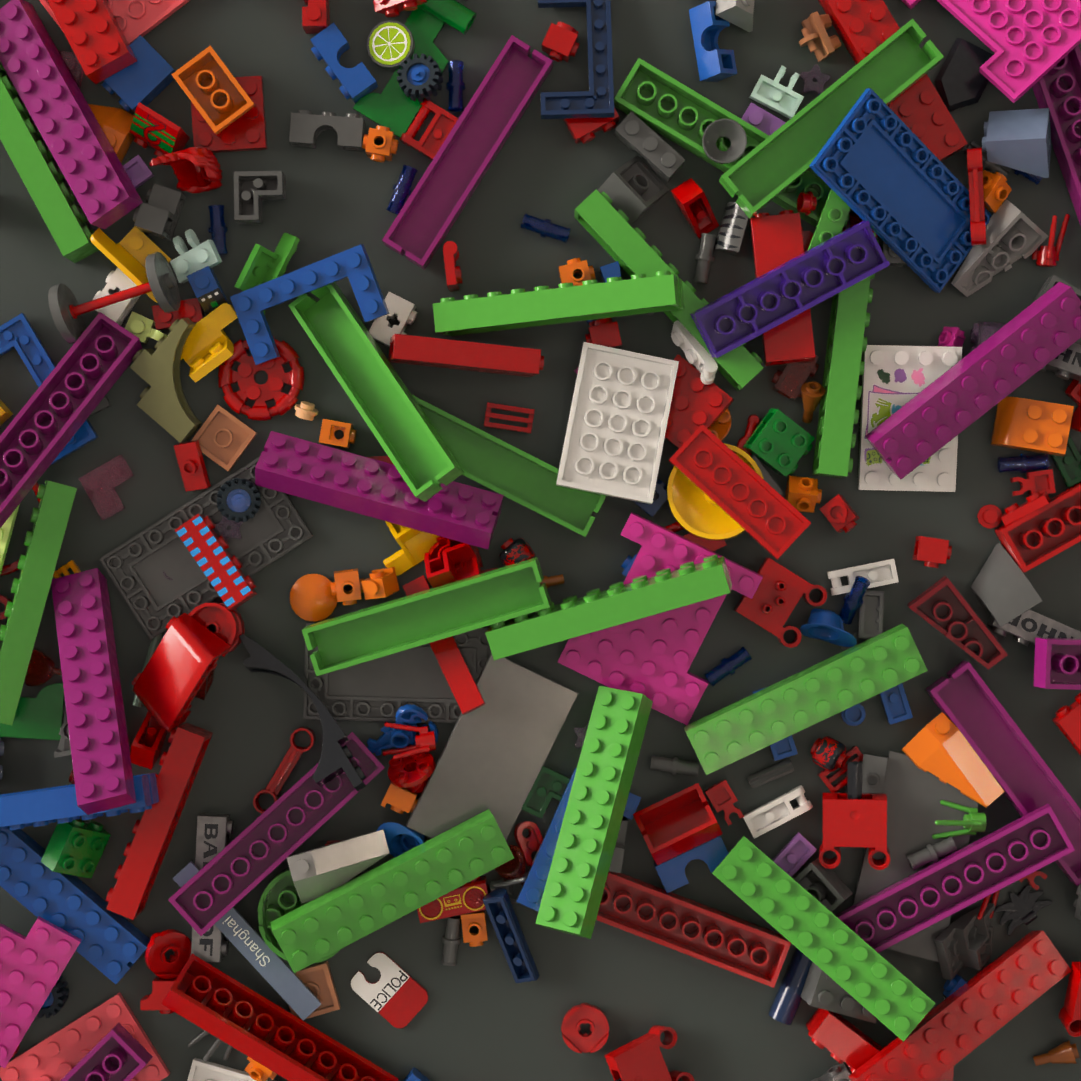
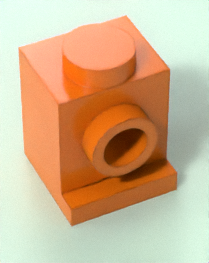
M323 419L319 443L349 448L350 444L355 443L357 430H354L353 424ZM338 430H342L344 433L341 439L335 437V433Z
M395 567L372 570V573H369L370 577L361 581L365 600L385 598L400 590Z
M391 783L381 806L385 807L388 803L391 805L390 809L397 813L403 814L404 811L412 813L418 802V799H416L418 793H411L408 788H400Z
M486 910L460 915L463 942L469 943L470 947L484 945L483 941H488ZM477 926L479 932L471 933L470 928Z

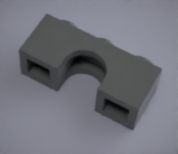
M298 110V113H291L289 143L292 147L316 148L318 135L323 131L331 130L338 135L337 146L339 150L364 152L362 143L366 123L364 118H360V115L347 113L346 117L336 116L334 112H322V115L312 114V111Z
M632 111L615 129L614 136L631 151L635 150L641 154L650 164V168L667 183L684 165L685 159Z

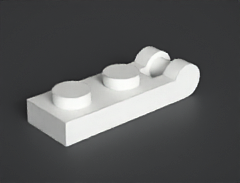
M678 320L675 321L671 333L674 344L680 346L688 362L694 364L701 373V382L706 385L712 384L715 380L718 364Z
M894 559L827 572L828 579H831L833 588H830L832 596L899 582ZM847 576L849 585L842 586L840 577Z
M802 785L744 815L743 819L754 839L813 808L811 801L807 800L804 795L805 790ZM796 799L799 805L792 808L789 801Z

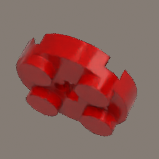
M175 929L154 933L145 951L147 967L160 978L172 979L177 977L191 956L192 942L184 933ZM171 949L175 953L167 959L165 953Z
M581 1003L567 1011L562 1021L563 1040L571 1050L577 1053H593L600 1050L607 1042L609 1035V1023L605 1013L600 1008L588 1003ZM582 1023L590 1024L591 1033L584 1032L581 1034L579 1032L581 1030L580 1025Z

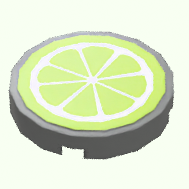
M387 20L380 22L371 30L367 38L366 47L369 56L376 65L383 69L394 70L399 68L402 62L406 64L407 57L411 59L414 53L415 41L406 25L399 21Z

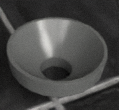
M719 119L712 122L706 128L702 138V146L709 159L719 164H729L735 162L743 155L747 146V136L745 130L738 122L731 119ZM724 137L730 141V148L727 151H720L717 148L716 141L719 138Z

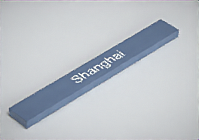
M190 861L172 879L182 887L200 870ZM234 907L215 923L217 928L303 1021L322 1004L290 967L267 946L263 938Z

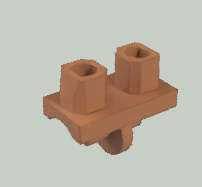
M816 11L801 22L804 28L801 30L804 38L799 41L800 47L808 45L810 52L815 53L818 62L825 60L841 46L838 36L833 35L829 37L826 32L832 26L829 14L819 15L818 11Z

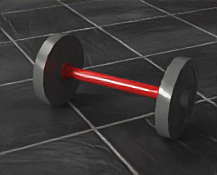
M159 252L149 254L145 261L149 282L80 305L71 289L65 284L60 283L52 286L48 293L49 308L54 323L63 339L69 344H74L85 331L82 314L149 292L153 293L157 303L164 312L178 311L181 301L179 288L167 259Z

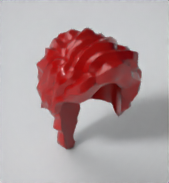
M188 147L187 149L157 156V158H152L151 162H149L150 167L171 165L174 175L177 176L179 181L176 187L181 191L201 193L222 186L221 166L213 152L206 148Z

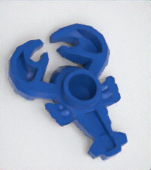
M406 704L397 710L395 723L417 727V723H421L422 719L428 720V715L421 707ZM429 721V731H434L435 743H437L438 729L432 721ZM384 726L381 728V731L384 733L378 740L371 738L367 740L368 750L378 756L381 755V750L393 747L404 748L409 746V744L415 745V735L417 734L413 731Z

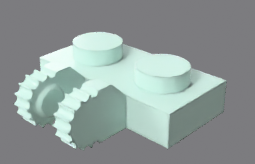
M782 65L774 81L761 74L749 98L791 119L795 115L804 96L792 90L800 75L796 72L790 78L788 87L779 84V81L786 72V67Z
M192 229L185 231L187 242L192 247L191 250L188 251L185 242L179 235L172 239L175 249L180 256L171 260L170 263L179 283L187 282V276L207 266L212 268L222 262L213 240H206L200 244L197 235Z

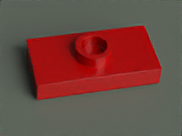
M199 440L175 444L173 447L185 491L210 487Z

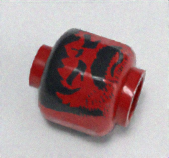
M510 538L501 546L503 551L500 553L499 558L505 566H509L534 558L535 552L523 538H518L515 541Z
M825 736L822 739L818 738L811 748L810 754L813 755V762L830 772L835 771L838 767L842 769L848 760L846 746L830 736Z

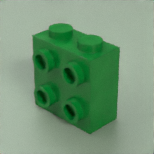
M771 408L743 448L752 455H755L778 475L787 477L795 472L798 467L797 462L802 455L805 456L813 446L811 443L815 438L779 409Z
M76 819L67 823H57L41 863L53 872L91 879L111 834L103 829L104 825L93 820L89 823L82 819Z

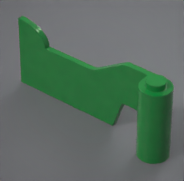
M427 0L426 3L418 5V8L411 12L405 25L412 33L415 41L413 54H417L419 58H421V54H425L427 58L431 56L443 73L449 61L433 42L445 23L465 35L471 28L477 13L456 0ZM401 66L395 70L381 94H367L353 107L355 111L378 125L390 128V131L394 132V135L399 138L403 133L407 132L422 107L420 105L422 102H419L417 98L416 101H412L402 91L397 81L399 76L397 71L398 69L402 70Z
M54 683L44 687L39 691L37 698L20 697L13 725L0 723V737L60 740L61 735H59L62 726L64 706L63 683Z

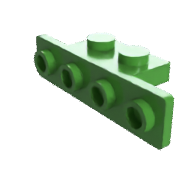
M832 189L829 192L808 250L840 234L849 220L850 214L848 213L850 207Z
M283 233L274 253L259 244H255L234 287L245 291L283 276L292 255L297 250L300 239L291 234Z

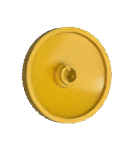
M725 444L763 478L761 470L751 456L738 447ZM675 466L673 467L667 486L668 503L673 516L685 530L707 540H725L745 531Z

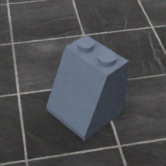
M1049 108L989 112V120L984 122V137H982V151H987V161L1039 177L1049 178L1052 151Z

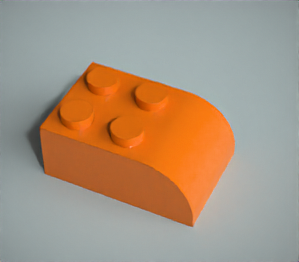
M211 45L171 74L216 135L255 106Z
M1006 396L997 405L990 445L1064 457L1074 406Z

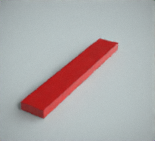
M424 575L402 586L407 596L431 589ZM454 637L429 643L462 714L465 715L485 705Z

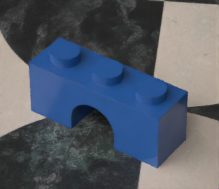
M707 1L689 9L700 81L718 82L737 74L734 50L720 49L718 46L719 33L730 25L728 21L715 15L716 1Z
M334 22L310 39L314 46L311 48V51L318 61L321 59L327 64L326 72L332 80L338 79L342 85L339 87V90L347 100L351 98L354 103H357L362 97L378 87L376 80L363 62L353 68H345L340 65L341 55L350 49V46Z
M718 836L658 866L655 862L654 866L666 892L669 893L689 883L685 875V867L691 860H703L708 865L710 872H713L727 856L728 851L721 836Z

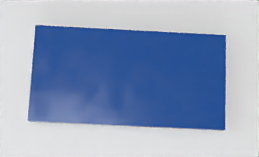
M871 88L865 89L809 167L863 221H869L870 228L935 293H940L973 247L971 246L969 191ZM986 208L985 225L989 223L992 216Z

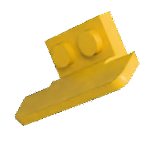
M134 227L117 244L100 228L90 237L91 243L137 286L149 282L145 267L146 257L149 254L159 252L167 259L168 263L172 260L137 227ZM152 292L146 293L154 302L157 303Z
M221 304L197 322L185 342L181 360L184 359L190 366L189 376L195 383L233 355V343L223 331V328L238 318L231 304Z
M385 521L402 549L383 560V563L387 568L395 567L396 576H399L422 562L425 553L429 552L439 536Z

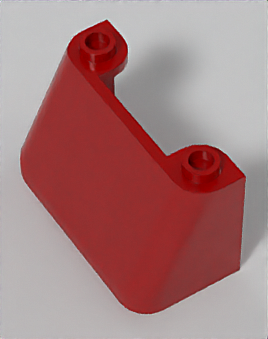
M187 613L170 619L166 625L168 630L145 669L132 681L134 686L132 691L159 725L168 732H171L187 720L191 713L192 705L190 704L209 673L216 668V663L219 660L218 657L221 655L225 657L232 647Z

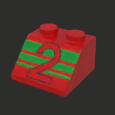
M138 103L129 131L135 137L133 141L144 149L147 146L155 150L154 155L156 156L183 150L190 139L183 129L142 103Z

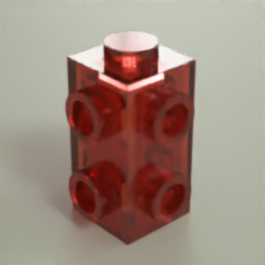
M816 356L814 361L786 364L782 371L778 369L771 381L774 383L772 390L792 401L796 397L801 398V386L805 383L808 376L813 377L819 367V364L816 362L819 357Z

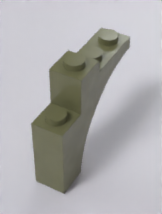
M189 318L175 320L169 328L171 332L168 336L161 338L154 347L156 351L152 348L139 350L132 358L134 362L130 366L136 374L151 386V388L149 386L145 388L140 394L141 400L137 406L180 443L188 441L202 424L186 401L180 379V362L183 347L190 332L196 325Z

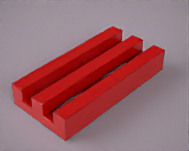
M487 402L484 427L531 434L535 410ZM491 408L529 414V418L491 413ZM490 418L528 423L525 428L489 421Z
M856 745L846 752L848 759L855 753L857 754L850 762H863V754ZM847 764L828 779L825 776L831 772L826 769L817 774L831 793H836L847 784V776L835 786L831 784L847 771Z

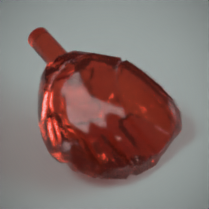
M38 650L32 651L25 677V684L27 686L44 684L52 678L53 674L62 675L61 669L55 668V663L47 655Z
M508 845L514 859L495 868V871L502 878L508 880L521 878L526 868L523 852L515 845Z

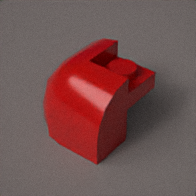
M439 536L429 552L425 553L426 575L433 588L482 574L481 567L483 565L477 546Z

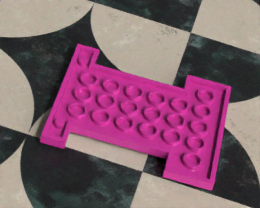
M921 0L901 1L908 8L912 9ZM936 0L995 53L979 68V72L1013 103L1081 43V0Z
M631 512L620 534L642 545L623 582L624 585L632 583V579L642 575H647V578L656 576V572L663 569L678 570L681 564L693 561L694 565L702 563L705 557L717 555L718 558L723 557ZM725 558L732 581L731 589L752 599L763 576ZM727 594L568 639L558 659V663L609 688L644 694L653 701L652 709L688 725L709 684V681L688 672Z
M38 916L26 937L0 923V1066L3 1068L7 1066L82 940Z

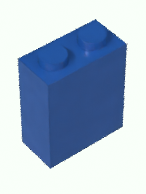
M141 35L129 45L137 62L106 78L101 84L111 95L116 92L121 98L118 102L127 112L131 110L135 112L139 102L147 106L174 80L171 74L175 70Z

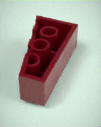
M946 576L907 604L912 611L988 670L1008 656Z

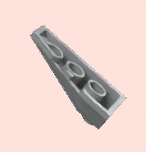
M716 0L715 15L747 32L753 31L755 0Z
M1006 200L997 212L990 217L989 223L986 225V245H975L972 247L951 284L966 297L970 296L991 282L993 276L1004 270L1006 272L1011 269V264L1022 257L1026 259L1032 255L1048 235L1016 206Z
M384 829L288 856L287 861L292 880L301 904L312 901L345 884L388 855L390 851Z

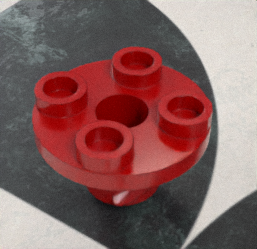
M424 752L397 760L391 758L389 761L388 777L394 786L408 788L411 793H421L428 778L435 769L433 756L429 752Z

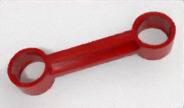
M982 147L967 149L971 246L986 245Z
M300 727L291 734V746L266 788L260 790L254 796L253 806L257 812L262 814L266 811L258 804L259 795L263 793L271 794L276 802L279 799L278 794L303 752L308 751L314 746L316 737L310 728ZM299 731H306L311 737L310 745L305 748L298 747L294 741L295 734Z

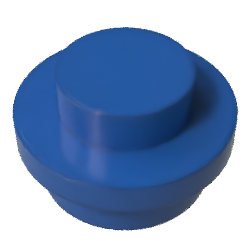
M860 703L841 712L843 721L850 726L861 724L866 715L865 709Z

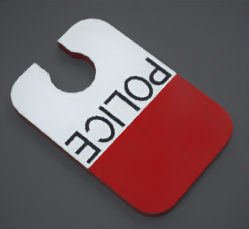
M376 952L367 963L380 971V980L371 983L366 980L365 975L359 970L351 980V987L392 1026L399 1029L404 1028L425 1006L429 997L428 992L387 954Z

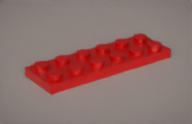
M703 424L669 459V462L777 560L811 524L806 517Z

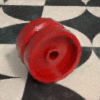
M203 603L195 607L188 614L232 647L229 652L234 651L241 644L239 636L244 634V621L236 609L234 611L229 610L225 603Z

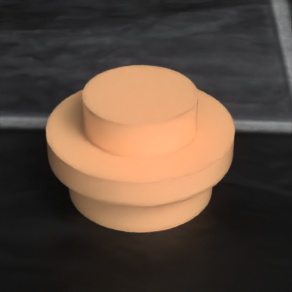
M301 401V404H295V416L301 419L312 421L318 415L315 405L310 402Z

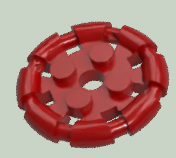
M240 339L233 344V355L224 361L222 365L220 364L218 370L219 388L223 390V399L227 405L240 415L242 413L248 416V419L256 421L272 420L273 416L279 414L282 416L287 413L299 400L297 396L300 390L303 391L304 368L300 366L298 361L300 357L297 352L284 340L281 342L274 339L280 357L260 365H255L252 355L249 356L247 353V349H249L247 341ZM234 361L241 363L238 366V372L231 369ZM289 363L292 370L286 373L283 365ZM260 371H265L268 374V380L265 384H258L255 380L256 374ZM238 383L240 391L233 392L231 385ZM285 383L291 385L288 394L281 392ZM248 398L255 400L253 407L245 405ZM275 399L276 405L268 408L266 402Z

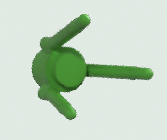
M945 800L940 801L942 805L967 812L968 814H964L963 820H936V825L963 826L964 830L933 834V839L967 834L976 835L977 832H985L987 824L986 814L978 813V808H970Z

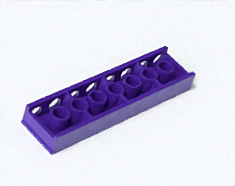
M864 220L691 313L690 315L712 358H718L888 267L890 263L886 260L869 226V221Z

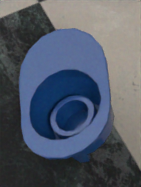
M812 609L807 624L799 628L800 632L807 637L820 639L835 645L852 647L857 644V639L849 632L844 631L843 621L840 616L830 610Z
M395 822L383 823L376 830L384 829L390 851L389 854L394 857L426 842L425 835Z

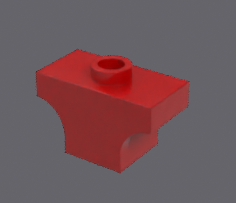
M157 976L152 981V993L145 995L141 999L140 1010H160L161 1014L174 1013V1011L161 1003L177 977L163 979Z

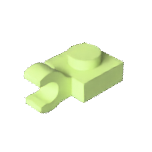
M133 311L125 326L126 330L145 344H147L149 338L159 341L161 338L168 336L153 329L155 326L153 320Z

